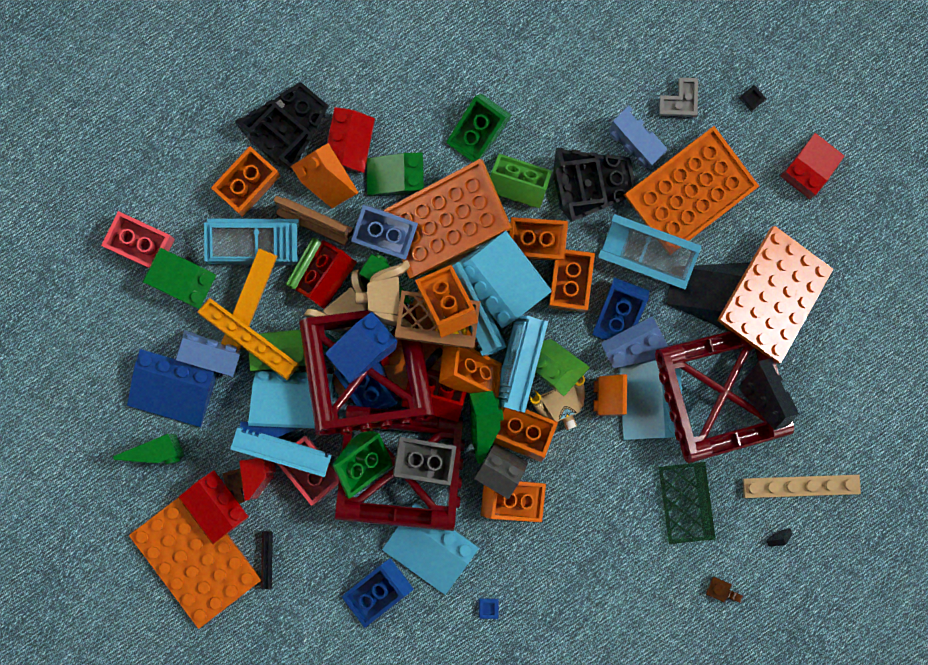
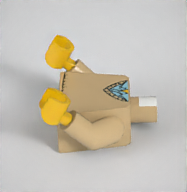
M583 375L565 396H562L556 390H551L542 395L534 390L536 396L531 398L529 395V400L539 415L556 422L562 420L566 430L574 428L577 424L573 415L581 412L580 409L584 406L585 377Z

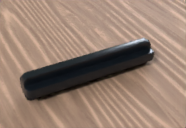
M272 531L262 532L261 589L272 588Z

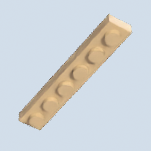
M860 475L743 479V498L861 494Z

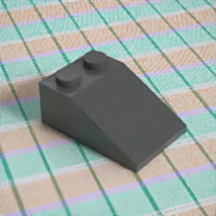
M399 437L393 477L451 486L456 446Z
M494 443L474 479L509 499L519 484L528 462Z

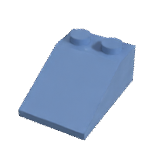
M363 204L351 242L406 260L418 223Z

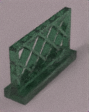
M705 461L659 467L669 544L716 540ZM687 467H694L695 475L691 481L681 475ZM682 468V470H681L680 472H677V471L675 470V469ZM663 470H673L678 475L669 483L664 479ZM679 476L688 482L682 492L673 486V483ZM695 478H696V485H694V484L692 483ZM665 482L669 485L667 489H665ZM690 484L697 489L698 493L693 500L684 494ZM670 487L680 493L674 502L670 501L666 496V492ZM681 496H684L691 502L685 511L676 505ZM697 498L699 500V505L695 503ZM667 501H668L670 504H672L669 509H668ZM692 504L700 509V514L696 520L686 513ZM673 506L683 513L676 522L669 517V511ZM684 515L694 521L688 530H685L678 524ZM700 517H701L702 525H701L699 522H697ZM670 521L674 523L672 528L670 526ZM695 523L703 529V536L694 537L689 533ZM675 526H678L685 532L681 539L672 540L671 531ZM688 534L692 538H685V536Z

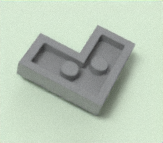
M679 78L678 96L660 95L659 116L697 117L698 78Z

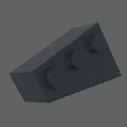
M770 358L758 361L737 388L774 430L788 427L799 413L789 392L785 391L781 383L783 379L781 375L777 374L773 366L775 364L773 359Z

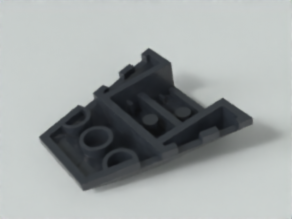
M299 82L279 94L274 100H269L264 106L257 110L254 109L244 118H239L235 123L247 139L275 164L293 171L291 166L299 161L329 105L303 83Z
M556 148L553 175L560 209L570 222L625 200L624 194L636 186L630 157L609 154L600 155L594 152L585 153L580 152V150Z
M750 262L694 265L686 289L669 285L666 304L689 315L691 314L702 321L711 323L722 330L731 331L717 320ZM686 266L673 267L672 274L682 277Z

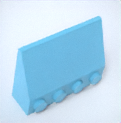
M507 231L502 232L459 261L477 297L501 328L518 319L552 291Z
M656 360L619 367L620 375L627 374V414L622 415L623 440L676 438V429L674 422L670 419V408L664 398L665 390L659 380L660 372ZM677 368L675 372L682 394L681 370Z
M256 371L252 386L248 426L315 428L307 373H293L288 380H285L276 372ZM327 374L332 403L334 393L333 374Z
M417 502L412 506L414 508H424ZM398 526L382 550L446 595L479 547L455 529L454 531Z

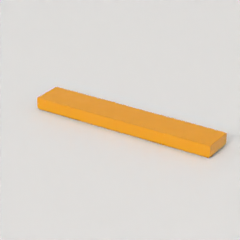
M261 248L258 249L232 314L249 327L278 257ZM224 334L221 344H229L237 347V350L241 349L239 344Z
M211 298L197 311L201 317L285 380H288L299 367L296 361Z

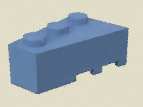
M628 105L612 122L609 129L610 136L615 141H620L624 145L623 148L631 155L633 153L638 158L637 161L641 166L650 169L665 154L667 148L653 132H649L642 126L644 122L641 118L637 120L630 113L633 109Z
M653 316L601 343L613 368L656 360V350L668 347Z
M184 330L176 360L233 377L240 356V350H237V347L233 345H223L216 340Z

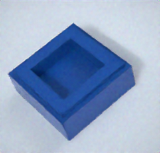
M479 598V619H498L499 599Z

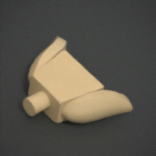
M408 259L399 265L376 272L371 277L370 282L367 283V292H356V304L368 303V312H373L382 324L397 326L400 306L398 276L404 274L409 269ZM402 318V327L412 326L408 320Z
M359 269L352 271L351 274L353 289L350 287L323 310L325 313L316 309H307L304 315L317 317L325 316L326 314L333 315L368 310V303L356 304V292H367L360 278ZM352 327L332 329L331 331H333V332H342V331H344V330L349 331Z

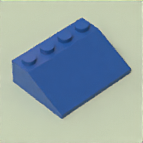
M140 349L134 366L127 406L202 427L218 372Z

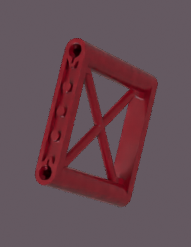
M406 305L409 310L414 307L413 305ZM414 309L411 313L417 320L416 310ZM363 310L302 319L299 325L316 435L337 433L348 435L352 431L368 432L372 428L379 427L380 429H389L393 425L409 426L413 422L433 419L435 413L422 343L401 340L411 395L372 367L350 383L332 406L322 344L331 348L335 342L325 336L324 330L353 327L371 312ZM409 314L403 317L412 325L415 323ZM394 327L393 330L390 332L394 337L396 327ZM366 375H369L408 402L409 409L343 419H338L337 414Z
M732 331L660 348L655 352L660 372L659 380L663 384L665 390L664 398L670 408V419L674 422L676 429L675 437L679 441L683 457L687 463H693L794 433L793 421L788 427L774 430L752 404L730 391L751 349H755L758 361L770 359ZM743 348L724 386L685 363ZM775 363V364H773V366H774V368H775L777 374L779 375L778 368H777V365H776V363ZM677 368L682 369L720 393L697 437H694L675 372ZM726 398L764 421L707 438Z
M347 405L345 418L399 410ZM435 416L427 421L413 422L409 426L393 425L389 428L433 433L435 435L427 441L434 443L441 439L452 440L451 445L456 446L451 486L448 485L447 506L436 505L417 481L405 479V481L429 509L364 503L367 498L393 478V467L360 495L350 499L345 496L344 489L339 481L335 520L454 531L456 508L460 507V497L457 496L458 489H461L462 477H459V470L463 468V459L460 458V452L464 451L465 440H461L463 417H459L458 422ZM352 433L343 436L342 451L351 441ZM385 445L394 466L396 457Z

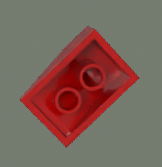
M814 133L780 177L808 199H812L828 181L845 155Z

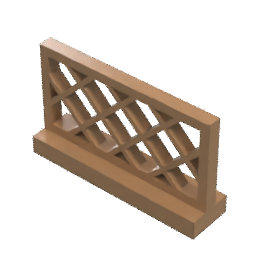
M275 196L274 202L278 207L277 216L283 219H299V226L346 246L353 231L352 227L285 197Z
M401 292L395 331L396 339L474 350L478 322L471 325L473 328L472 336L463 335L459 330V334L452 333L441 338L438 331H433L436 328L435 326L430 330H424L419 324L428 316L432 320L429 312L422 305L424 300L419 301L417 298H422L421 293ZM405 296L414 297L418 304L409 310L404 304ZM470 300L472 305H476L475 312L478 320L481 301ZM420 305L426 312V315L417 321L411 311ZM409 314L415 323L410 327H402V318Z

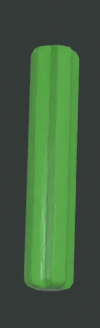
M312 237L286 282L289 288L295 290L321 245L319 239Z

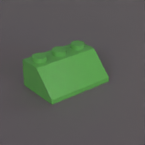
M498 154L490 178L498 195L509 198L512 201L527 204L530 207L540 208L552 171Z
M300 330L259 333V335L299 364L298 368H306ZM249 353L250 371H273Z
M548 339L543 341L535 375L562 396H565L590 367L554 340Z

